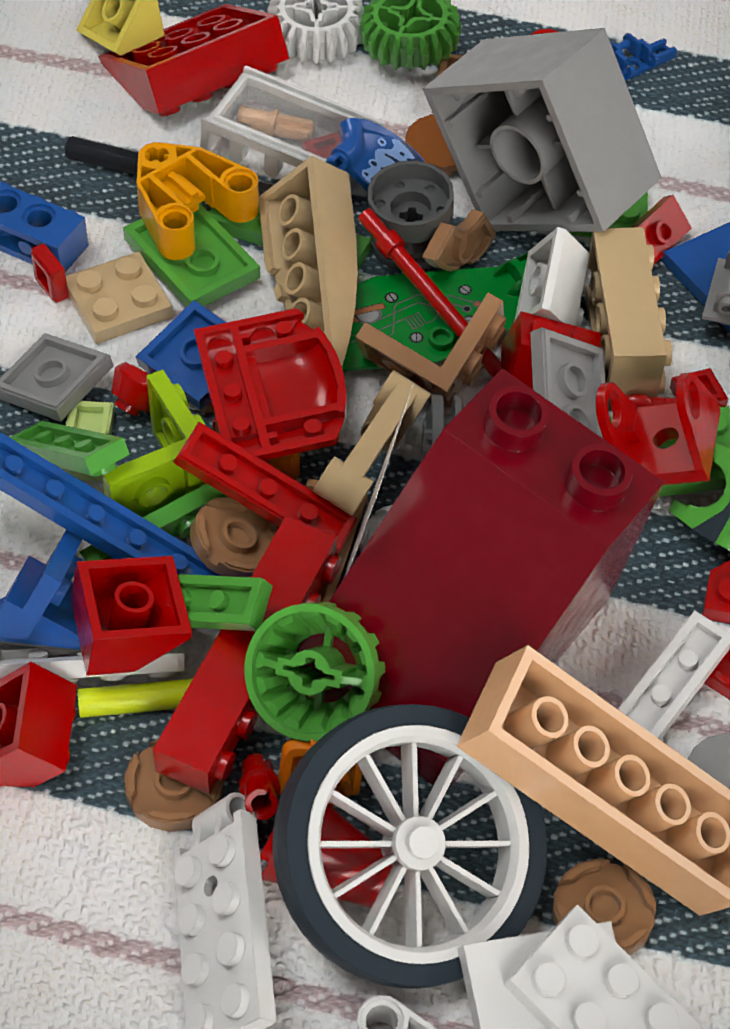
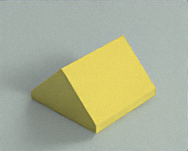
M91 0L76 29L77 32L119 55L126 54L165 36L158 0Z

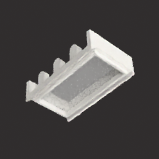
M245 65L242 75L207 119L201 118L200 147L210 151L220 136L229 139L228 155L236 163L243 161L248 154V148L264 154V172L269 177L275 178L282 170L283 162L298 167L310 156L326 162L327 157L330 156L332 150L341 141L339 124L349 118H361L383 127L385 122ZM349 174L352 193L358 182Z

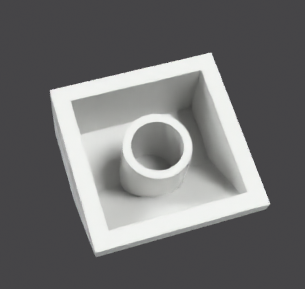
M557 227L528 251L515 320L519 313L523 311L570 325L581 326L584 314L583 308H580L581 296L587 290L591 279V269L587 268L590 253L566 229Z

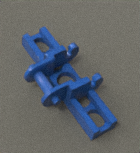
M626 33L623 36L622 42L615 44L610 41L625 81L676 57L677 49L674 46L669 48L666 45L667 40L665 38L648 44L643 38L638 40L632 34ZM627 49L633 56L627 58L623 55V50Z

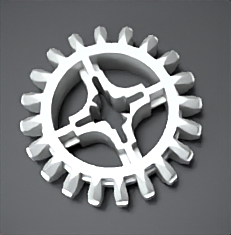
M270 0L268 13L278 15L290 59L299 57L301 63L306 60H314L316 65L319 60H326L332 63L334 57L345 59L347 52H355L357 45L362 43L360 35L361 16L364 13L362 0Z

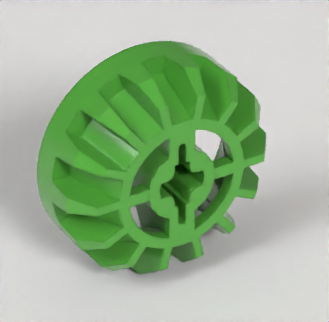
M307 602L277 611L260 625L247 649L244 675L250 700L258 714L269 726L277 732L296 740L310 741L311 739L318 741L340 723L357 714L369 711L371 706L379 701L382 694L378 690L379 679L385 673V662H379L375 649L379 641L374 633H367L359 623L362 619L354 612H345L337 608L335 603ZM325 633L323 645L296 653L297 648L306 638L314 634ZM334 636L340 638L348 645L354 655L356 665L346 663L343 655L336 648L332 647ZM315 662V667L318 670H322L324 674L329 675L319 678V672L305 665ZM352 685L349 692L341 699L334 702H324L325 691ZM307 695H315V698L312 699Z

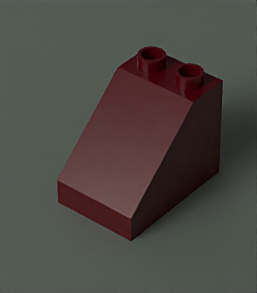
M502 368L441 431L329 600V602L335 603L337 608L359 615L362 618L359 623L367 633H374L379 641L375 649L379 662H385V673L379 679L378 690L382 692L381 697L376 704L371 706L370 710L391 705L418 704L448 709L470 718L496 662L529 645L555 664L609 600L665 482ZM325 633L314 634L306 638L299 645L296 653L323 645ZM334 636L332 647L336 648L343 655L346 663L356 665L354 655L348 645L340 638ZM315 662L305 665L319 672V678L329 675L324 674L322 670H318L315 667ZM352 685L325 691L324 702H334L341 699L349 692ZM401 746L385 747L387 751L401 761ZM417 747L418 775L434 786L447 758L434 751ZM460 766L458 767L447 791L464 772V770Z

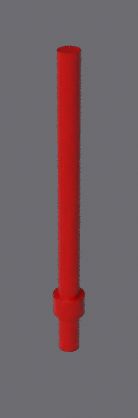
M371 208L363 211L359 215L358 220L377 241L375 244L376 248L386 259H392L451 330L460 338L468 325L465 318L404 248L405 241L394 229L389 230ZM487 348L480 363L484 365L485 370L493 378L501 370V361L491 349Z

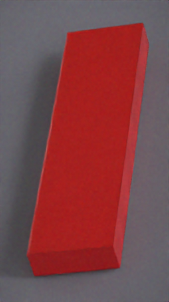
M201 422L197 423L173 462L278 527L286 516L336 536V556L339 554L358 520L355 516H350L315 494L311 489Z

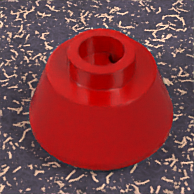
M127 362L117 365L114 369L111 393L118 397L114 405L135 417L138 416L141 410L149 414L150 406L147 375L149 373Z

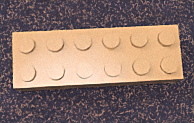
M529 645L496 662L457 747L699 916L729 908L730 789Z

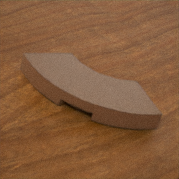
M471 209L465 220L456 227L440 222L422 258L429 265L450 272L459 270L465 264L472 265L485 253L493 242L496 232L484 212Z

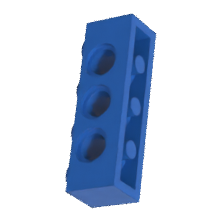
M0 181V251L32 264L31 249L44 243L65 268L66 273L89 246L85 217L73 210H67L45 201L39 196L28 194Z

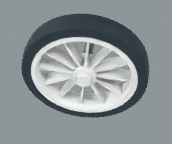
M418 704L391 705L357 714L330 730L306 752L291 773L281 794L273 828V860L277 883L283 901L293 921L311 945L339 968L359 978L384 986L407 989L435 987L460 980L464 977L458 953L459 947L466 944L519 936L535 910L544 883L547 865V834L542 807L457 747L470 719L465 715L440 707ZM401 746L403 813L370 756V753L378 749ZM417 747L434 751L447 758L420 813L418 805ZM356 763L391 824L334 790L341 778ZM460 766L475 781L483 794L436 823L433 817ZM328 801L383 834V838L378 841H321L322 821ZM488 802L495 820L498 841L445 840L444 829ZM321 848H381L384 857L331 890L323 868ZM445 848H498L497 869L492 886L443 857ZM389 864L393 865L362 927H360L343 910L336 898ZM434 866L487 897L481 908L467 924L464 923L433 868ZM403 876L405 884L406 946L392 944L374 936ZM420 876L453 935L444 940L422 946Z

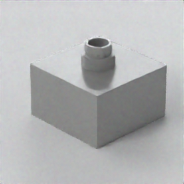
M605 28L483 39L423 88V92L475 210L485 213L495 231H553L560 227L568 232H604L662 178Z

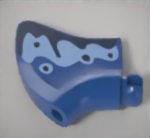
M349 118L339 124L341 141L326 159L327 163L349 173L367 192L373 176L384 167L400 161L425 162L399 136L377 123L361 118Z

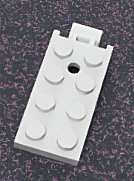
M237 792L227 795L195 816L192 822V830L195 836L193 848L187 850L179 847L173 851L185 1029H264L277 1022L257 819L255 812L250 814L246 811L245 796Z

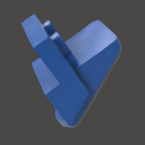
M66 530L46 564L28 556L8 593L0 599V643L81 651L70 597L73 586L71 580L75 575L77 561L83 560L75 555L83 539Z

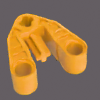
M152 142L140 149L137 168L139 214L159 252L165 258L183 260L194 253L193 212L199 210V203L203 201L233 222H248L258 215L259 182L258 176L254 171L202 147Z

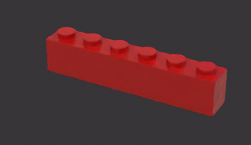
M285 516L251 576L263 578L273 586L262 623L271 615L286 607L307 602L320 603L321 595H319L321 588L324 583L332 584L341 564V558L336 556V536ZM220 630L153 748L156 772L208 795L218 779L221 781L226 780L235 762L236 754L233 751L239 739L247 740L258 717V712L255 711L256 709L250 700L244 675L247 649L255 632Z

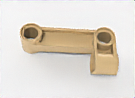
M393 370L372 403L374 406L361 427L360 440L345 462L335 456L333 457L315 485L313 492L350 516H353L374 483L366 474L381 451L389 450L408 396V403L392 450L398 445L408 428L413 425L431 393Z

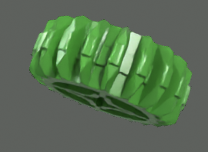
M371 0L370 5L364 6V13L361 16L360 35L364 50L369 52L370 59H379L381 66L392 64L394 70L400 67H407L410 72L413 67H420L425 70L428 64L439 66L441 59H450L451 52L457 50L459 35H461V22L457 6L451 5V0Z

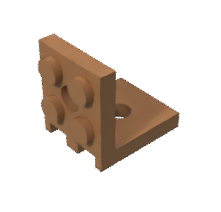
M489 292L487 293L441 367L366 322L358 332L356 340L362 357L389 373L393 370L431 394L443 395L444 406L450 409L453 395H459L465 384L472 387L479 377L484 366L480 362L487 348L494 351L506 332V328L503 327L506 321L503 301Z

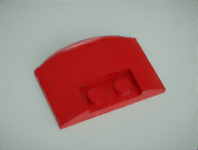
M297 308L194 329L204 379L207 384L219 434L263 461L336 445L346 416L347 396L345 378L338 355L319 326L313 330L301 322L304 319V313Z

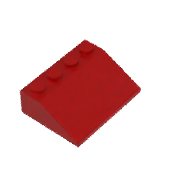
M223 4L164 29V37L126 54L119 55L109 51L98 56L104 68L143 109L159 114V116L175 114L181 110L180 105L190 101L202 102L214 96L213 91L220 88H231L242 75L245 65L267 74L275 71L278 68L277 64L290 59L278 15L230 4Z

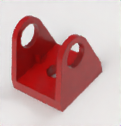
M682 373L678 376L676 403L637 407L615 383L600 384L596 393V415L604 440L665 482L664 485L710 480L721 409L716 398L694 373ZM688 389L690 392L691 401H688ZM608 398H610L613 411L612 423L608 413ZM670 439H678L674 445L660 449L664 442Z

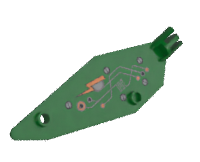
M528 252L497 267L425 273L468 323L488 292L503 301L504 317L506 318L503 326L506 328V334L515 320ZM405 274L373 276L357 283L356 306L351 336L342 370L347 372L383 369L362 357L356 336L365 322L436 365L446 360L459 338Z

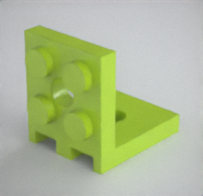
M163 369L147 375L152 433L162 448L119 465L113 471L102 475L105 495L142 518L207 484L173 463L197 423L201 422L204 425L205 423L199 414L192 415L188 409L187 398L182 387L178 383L173 385Z

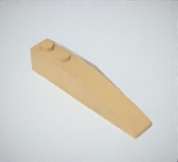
M310 156L259 196L264 262L267 272L275 277L277 285L273 290L277 301L284 304L285 310L297 308L303 312L304 319L301 322L313 330L319 326L331 342L341 366H343L351 336L358 276L357 239L349 173L314 156Z

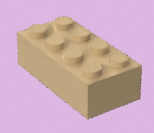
M643 227L607 228L604 232H592L587 266L588 269H591V279L584 293L590 330L601 333L605 383H615L627 396L640 393L650 398L658 397V394H664L666 378L664 367L671 365L672 345L671 341L664 340L663 336L666 328V313L664 307H658L657 304L660 296V281L658 276H652L651 271L654 266L653 245L646 244ZM608 398V411H612L610 398Z

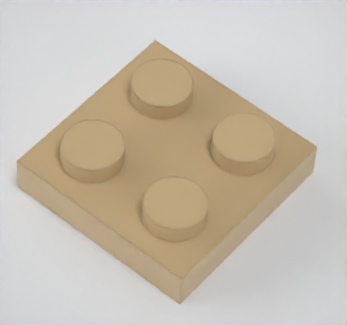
M140 251L66 276L68 296L95 344L173 317L172 305Z

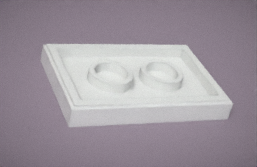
M611 921L597 923L616 942ZM551 931L466 944L458 948L474 1029H548L504 984Z

